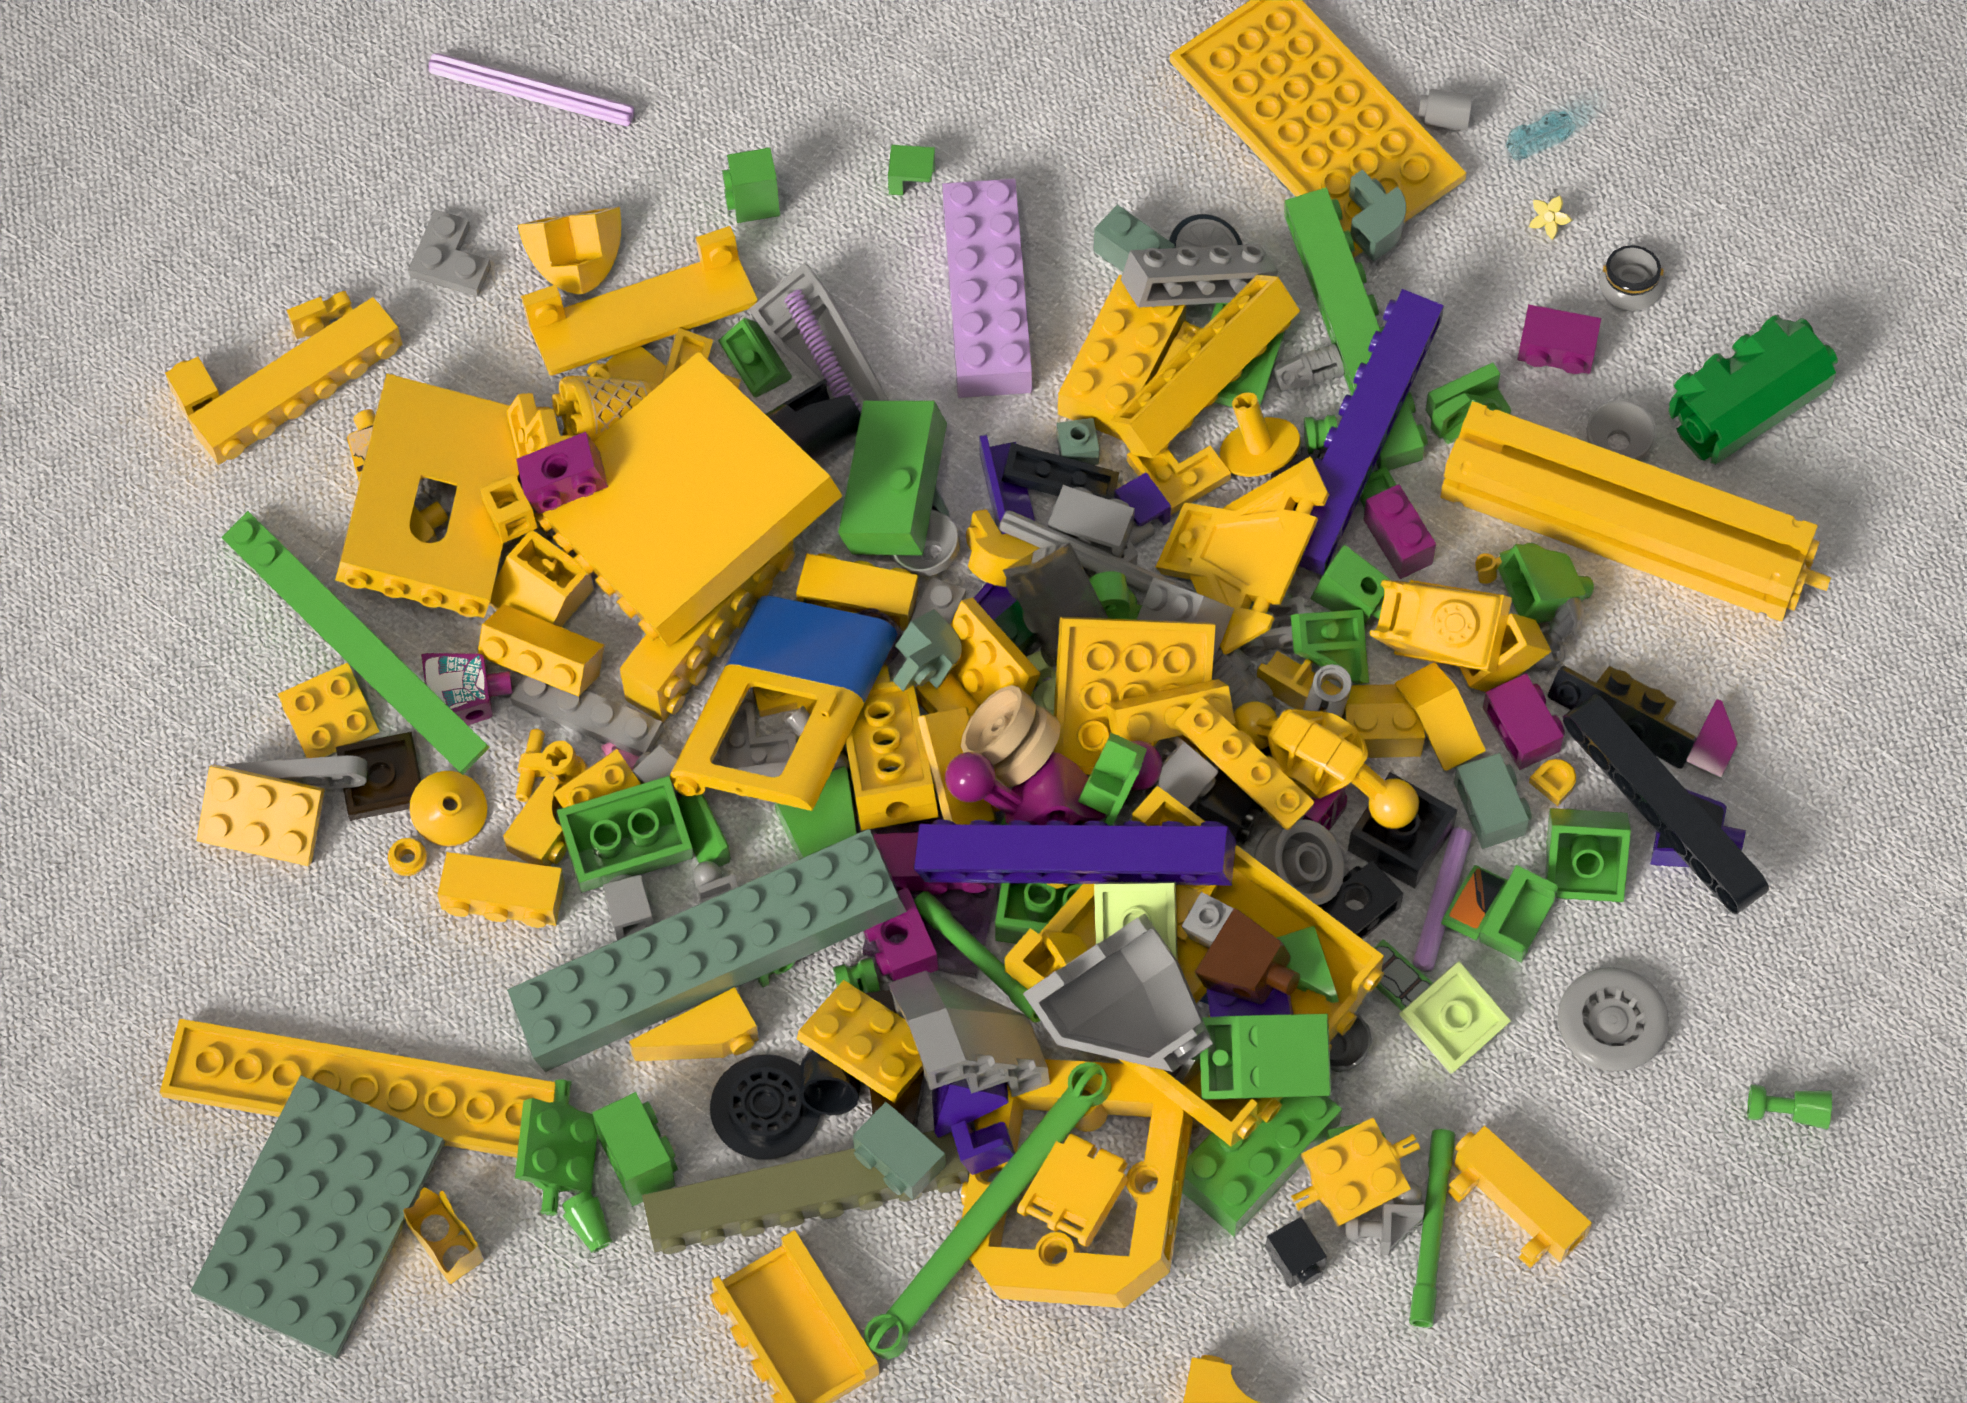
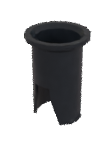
M823 379L765 415L814 461H817L857 437L861 413L850 394L830 399L827 391V380Z

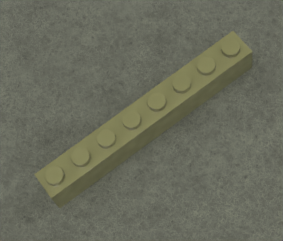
M934 1130L922 1133L945 1153L946 1167L914 1200L920 1198L923 1195L922 1193L938 1190L940 1193L952 1192L961 1188V1184L965 1181L968 1182V1170L960 1161L952 1132L940 1138L936 1136ZM854 1148L642 1195L654 1253L662 1251L664 1254L679 1253L685 1250L687 1245L701 1242L703 1245L719 1244L726 1237L741 1234L745 1237L759 1235L765 1231V1228L781 1225L783 1228L796 1227L803 1224L804 1219L820 1216L822 1219H832L841 1216L844 1210L860 1207L861 1210H872L882 1206L885 1201L898 1198L902 1202L912 1201V1199L904 1192L901 1195H897L886 1185L883 1180L885 1176L875 1167L868 1169L860 1163L854 1155L856 1151Z

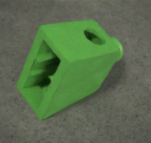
M1343 545L1325 571L1310 599L1331 612L1363 609L1365 626L1371 615L1377 619L1380 618L1385 594L1384 588L1380 584L1382 580L1390 579L1349 547Z

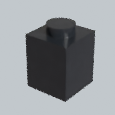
M1302 1216L1267 1235L1265 1249L1290 1288L1299 1283L1307 1286L1323 1275L1322 1270L1325 1269L1327 1256Z

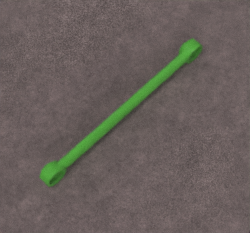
M1085 1062L1077 1065L1071 1071L1066 1091L886 1314L876 1316L868 1322L864 1332V1339L867 1346L876 1356L882 1359H892L904 1352L908 1345V1333L1035 1177L1056 1141L1062 1143L1090 1107L1097 1106L1108 1098L1111 1092V1082L1100 1065L1093 1062ZM1096 1074L1102 1075L1103 1080L1100 1089L1092 1095L1082 1096L1087 1082ZM893 1326H898L899 1336L896 1342L889 1348L878 1349L884 1334Z

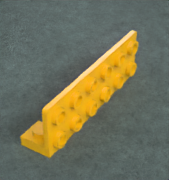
M731 226L695 237L700 262L564 308L556 284L522 295L521 299L529 329L549 375L553 376L674 335L678 328L689 330L751 308L758 302V299L739 260L736 239Z

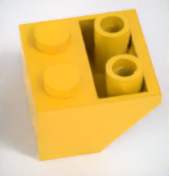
M531 531L524 536L506 557L494 583L489 605L498 610L504 604L562 627L593 592L591 574L588 576L571 556L535 531Z

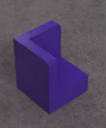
M1146 472L1115 490V499L1122 500L1130 507L1135 508L1134 521L1138 526H1143L1155 518H1158L1162 525L1170 522L1171 505Z
M965 1120L950 1126L960 1161L971 1175L1006 1163L1015 1154L1008 1128L1004 1122L993 1124L975 1132Z

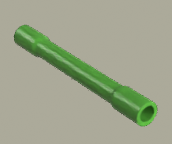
M930 892L920 893L914 900L920 916L935 930H939L1009 996L1010 1001L1032 1022L1041 1021L1023 995L1028 989L1005 972V965L967 931Z
M1435 1129L1431 1134L1428 1159L1429 1176L1416 1284L1412 1292L1409 1317L1411 1325L1423 1328L1432 1327L1434 1323L1437 1297L1436 1280L1448 1178L1452 1168L1456 1134L1446 1129Z

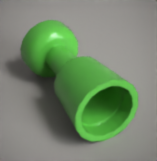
M1750 1084L1747 1119L1761 1120L1765 1115V1111L1792 1114V1121L1795 1123L1828 1130L1832 1111V1091H1795L1793 1098L1767 1096L1765 1087Z

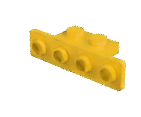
M1198 698L1176 720L1175 727L1284 829H1291L1313 807L1314 801L1285 774L1280 764L1273 758L1266 757L1256 747L1255 742L1248 734L1242 730L1238 731L1204 698Z

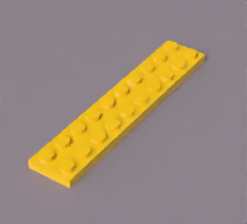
M179 1018L160 1094L163 1098L279 1117L301 1075L444 1139V1146L517 1158L523 1101L534 1098L549 1103L553 1102L555 1082Z

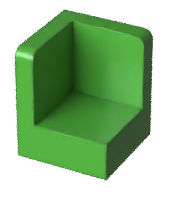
M891 144L888 169L889 195L903 196L905 181H932V175L935 172L934 147Z

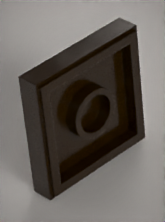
M412 732L336 747L337 756H357L365 759L368 764L367 782L364 785L343 788L350 821L410 809L412 794L421 782Z

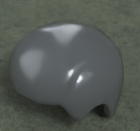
M1354 1013L1357 1018L1344 1035L1337 1033L1329 1043L1332 1045L1330 1050L1331 1071L1343 1072L1351 1070L1362 1063L1368 1055L1372 1044V1037L1369 1025L1359 1014Z

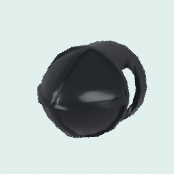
M809 1048L807 1054L802 1058L800 1066L803 1078L799 1096L802 1103L808 1109L824 1115H841L851 1111L858 1103L861 1081ZM809 1084L817 1085L820 1088L819 1100H812L806 1094L805 1088Z

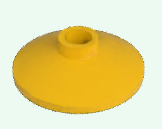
M440 771L424 778L415 788L410 800V817L418 833L429 842L447 847L458 846L472 840L482 829L487 817V801L480 786L469 776L455 771ZM452 799L456 802L457 808L452 811L446 810L443 807V801Z

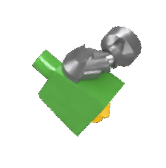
M1535 543L1515 544L1512 549L1500 552V557L1497 558L1488 553L1480 554L1475 561V570L1478 571V581L1480 583L1489 584L1493 582L1497 577L1498 569L1518 615L1534 619L1537 623L1550 622V629L1542 633L1552 652L1535 663L1534 666L1545 671L1555 669L1564 657L1562 639L1566 640L1571 632L1573 635H1576L1580 630L1584 609L1582 601L1590 598L1593 594V580L1589 576H1578L1571 558L1567 554L1544 549Z

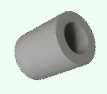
M1430 89L1429 96L1421 95L1418 116L1425 117L1424 125L1467 131L1473 95Z

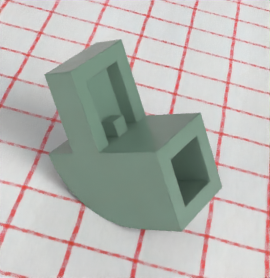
M1361 170L1351 177L1349 197L1362 210V212L1352 218L1350 234L1353 241L1374 262L1399 242L1403 233L1406 201L1398 187L1386 194L1384 187L1377 179H1371Z
M935 609L911 621L895 645L907 660L893 679V682L902 691L915 684L923 686L928 681L937 689L943 684L959 660L962 652L960 639L951 625Z

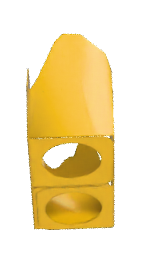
M424 1187L420 1191V1198L416 1200L414 1206L404 1208L403 1212L407 1226L449 1284L454 1283L484 1261L478 1243L467 1226L456 1217L444 1191L441 1190L438 1196L435 1192ZM440 1215L447 1220L449 1230L442 1240L433 1242L428 1241L422 1236L421 1224L428 1216ZM457 1245L467 1248L469 1253L461 1257L450 1271L447 1270L443 1264V1256L447 1249Z

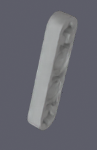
M333 756L225 765V767L325 789L359 787L367 782V761L357 756Z

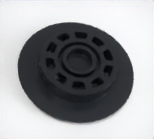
M755 1055L735 1063L723 1073L712 1092L710 1116L716 1133L729 1148L749 1158L769 1160L786 1156L799 1149L808 1141L818 1125L820 1114L808 1109L800 1099L799 1093L803 1078L800 1071L801 1065L778 1055ZM809 1084L805 1088L806 1094L812 1100H819L817 1085ZM741 1101V1106L734 1108L735 1103ZM789 1101L796 1102V1106H789ZM743 1115L747 1119L745 1123L739 1120ZM786 1115H789L791 1118L785 1123L783 1119ZM753 1126L761 1127L762 1130H761V1131H757V1130L752 1129V1127H753ZM778 1126L777 1129L768 1131L769 1127Z

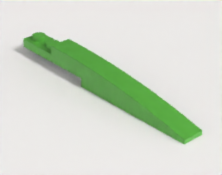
M249 511L221 537L462 775L490 748Z

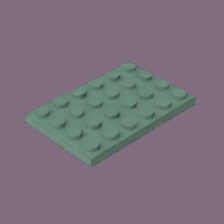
M300 1075L191 1292L202 1299L332 1358L338 1359L406 1222L403 1210L404 1208L414 1206L445 1144L444 1139Z

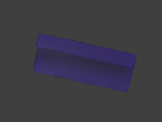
M986 434L979 436L980 459L998 529L1003 515L1009 510L1035 521L1028 489L1001 481L1011 443L989 446Z

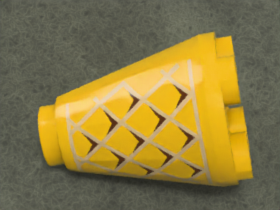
M587 376L564 377L559 382V393L552 395L554 413L557 417H562L564 425L562 436L578 435L587 432L594 442L657 387V384L655 382L647 383L645 380Z

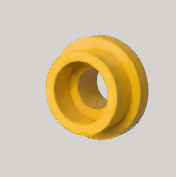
M402 838L390 847L388 862L395 873L401 876H412L424 868L427 862V853L425 847L418 840ZM406 854L415 856L414 860L409 863L401 861L402 857Z

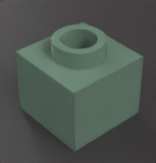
M1094 418L1056 423V438L1060 456L1092 465L1099 464V445Z

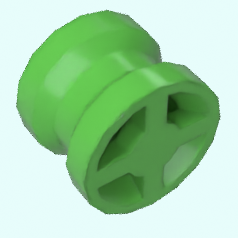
M1327 415L1321 420H1316L1313 417L1304 418L1305 446L1308 447L1307 454H1313L1314 449H1328L1324 447V442L1331 426L1337 428L1335 415Z

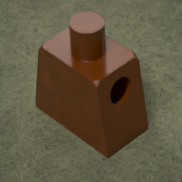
M1235 908L1195 970L1196 975L1205 988L1257 1004L1264 1003L1273 988L1291 995L1297 988L1300 980L1298 972L1287 968L1291 956L1284 944Z

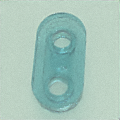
M1552 111L1528 126L1520 125L1514 128L1508 135L1505 147L1514 160H1522L1563 142L1574 132L1576 125L1567 112Z

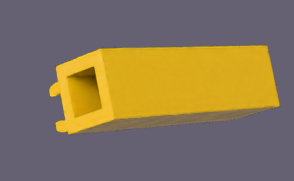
M1485 1125L1476 1134L1472 1131L1468 1132L1455 1147L1458 1152L1454 1166L1461 1173L1449 1184L1451 1188L1447 1193L1460 1203L1477 1186L1533 1237L1521 1249L1522 1254L1518 1257L1530 1269L1547 1251L1561 1263L1588 1236L1592 1222Z

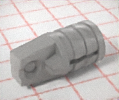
M1335 344L1318 348V350L1308 351L1305 354H1299L1273 367L1276 383L1281 390L1309 387L1315 383H1321L1324 380H1331L1334 377L1344 375L1341 356Z

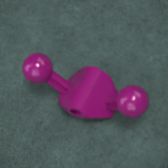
M1138 740L1131 741L1147 748L1141 769L1131 790H1146L1158 781L1163 766L1162 758L1158 750L1151 744ZM964 752L957 755L950 761L945 772L946 786L955 798L964 802H976L984 799L1005 813L1007 824L1013 820H1022L1032 825H1046L1048 821L1057 820L1067 822L1070 825H1077L1087 821H1101L1106 815L1078 802L1088 777L1076 763L1060 753L1052 752L1045 764L1032 777L1020 785L1013 786L1012 789L995 780L996 775L992 763L980 753Z

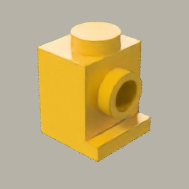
M515 474L506 478L496 479L488 486L480 489L484 505L499 533L502 543L538 529L533 509L524 495Z

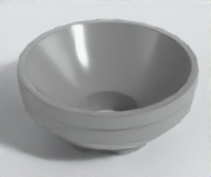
M1613 400L1600 405L1592 412L1586 428L1588 443L1639 461L1647 455L1653 445L1655 425L1649 413L1641 406L1626 400ZM1620 434L1628 439L1629 446L1623 450H1616L1608 444L1607 439L1611 435Z
M931 511L924 550L932 545L940 546L941 553L939 557L932 561H925L922 559V555L893 556L903 569L908 570L912 574L920 577L938 574L947 569L958 555L960 549L958 530L947 515Z

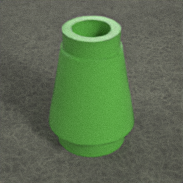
M590 1190L581 1192L562 1204L565 1211L564 1219L589 1248L591 1253L600 1251L613 1242L599 1197H594Z

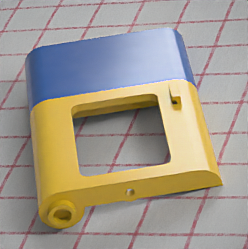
M775 596L760 597L670 773V780L675 790L682 795L693 796L703 794L708 787L735 793L739 796H748L813 811L898 635L896 629L885 620ZM754 686L817 700L782 774L778 777H768L712 764L747 691Z

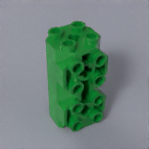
M1774 315L1753 335L1745 334L1741 336L1732 346L1735 354L1731 358H1724L1721 353H1716L1704 363L1703 368L1694 374L1688 372L1675 382L1674 388L1677 392L1669 402L1670 407L1668 411L1672 420L1677 416L1679 417L1682 425L1676 428L1677 433L1698 459L1705 461L1711 457L1710 463L1718 464L1832 388L1836 376L1834 365L1838 363L1837 355L1829 345H1824L1814 334L1812 326L1806 319L1800 318L1794 322L1783 320L1779 315Z

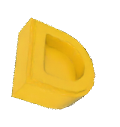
M1548 760L1530 776L1529 783L1556 806H1559L1575 787V769L1564 760Z

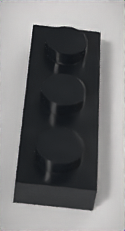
M1011 442L1001 481L1054 496H1059L1063 485L1071 488L1082 487L1091 491L1093 495L1109 500L1114 498L1120 472Z

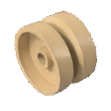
M1010 685L996 691L978 707L964 730L961 748L963 753L976 752L985 756L994 767L996 780L1005 786L1012 787L1020 785L1032 777L1045 764L1057 744L1061 726L1054 715L1044 707L1035 705L1032 697L1019 687Z

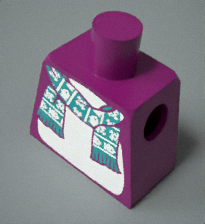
M421 654L425 684L467 725L490 719L493 716L491 697L513 694L510 671L488 674L484 655Z

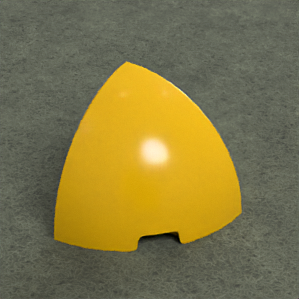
M620 207L587 210L577 214L552 216L518 224V229L530 260L550 283L556 284L559 289L569 293L585 294L596 288L606 278L615 262L621 239Z

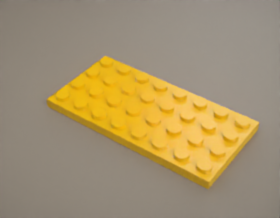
M1249 0L1170 54V63L1295 197L1327 187L1331 200L1337 198L1340 204L1343 219L1339 221L1343 231L1349 230L1351 232L1352 218L1362 212L1359 206L1349 197L1351 177L1361 170L1371 179H1377L1384 187L1386 194L1396 187L1401 190L1406 201L1404 223L1466 180L1467 173L1302 0ZM1353 241L1355 251L1351 253L1353 258H1355L1363 250Z

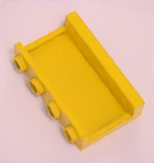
M793 1230L781 1237L782 1246L723 1280L719 1276L711 1279L714 1292L709 1297L720 1316L727 1313L734 1326L730 1328V1331L741 1349L748 1347L755 1359L750 1364L762 1383L767 1380L770 1382L776 1392L771 1395L774 1403H833L878 1376L879 1364L799 1235Z

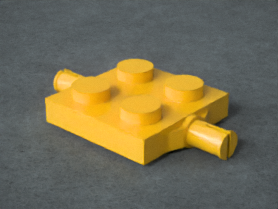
M1372 1117L1303 1152L1301 1157L1310 1172L1312 1186L1291 1195L1293 1203L1308 1196V1198L1295 1204L1296 1209L1300 1211V1209L1320 1200L1329 1209L1337 1226L1340 1227L1410 1191L1411 1188L1401 1171L1399 1159L1416 1150H1420L1418 1142L1403 1148L1416 1140L1415 1136L1410 1134V1136L1391 1144L1383 1137L1375 1119Z

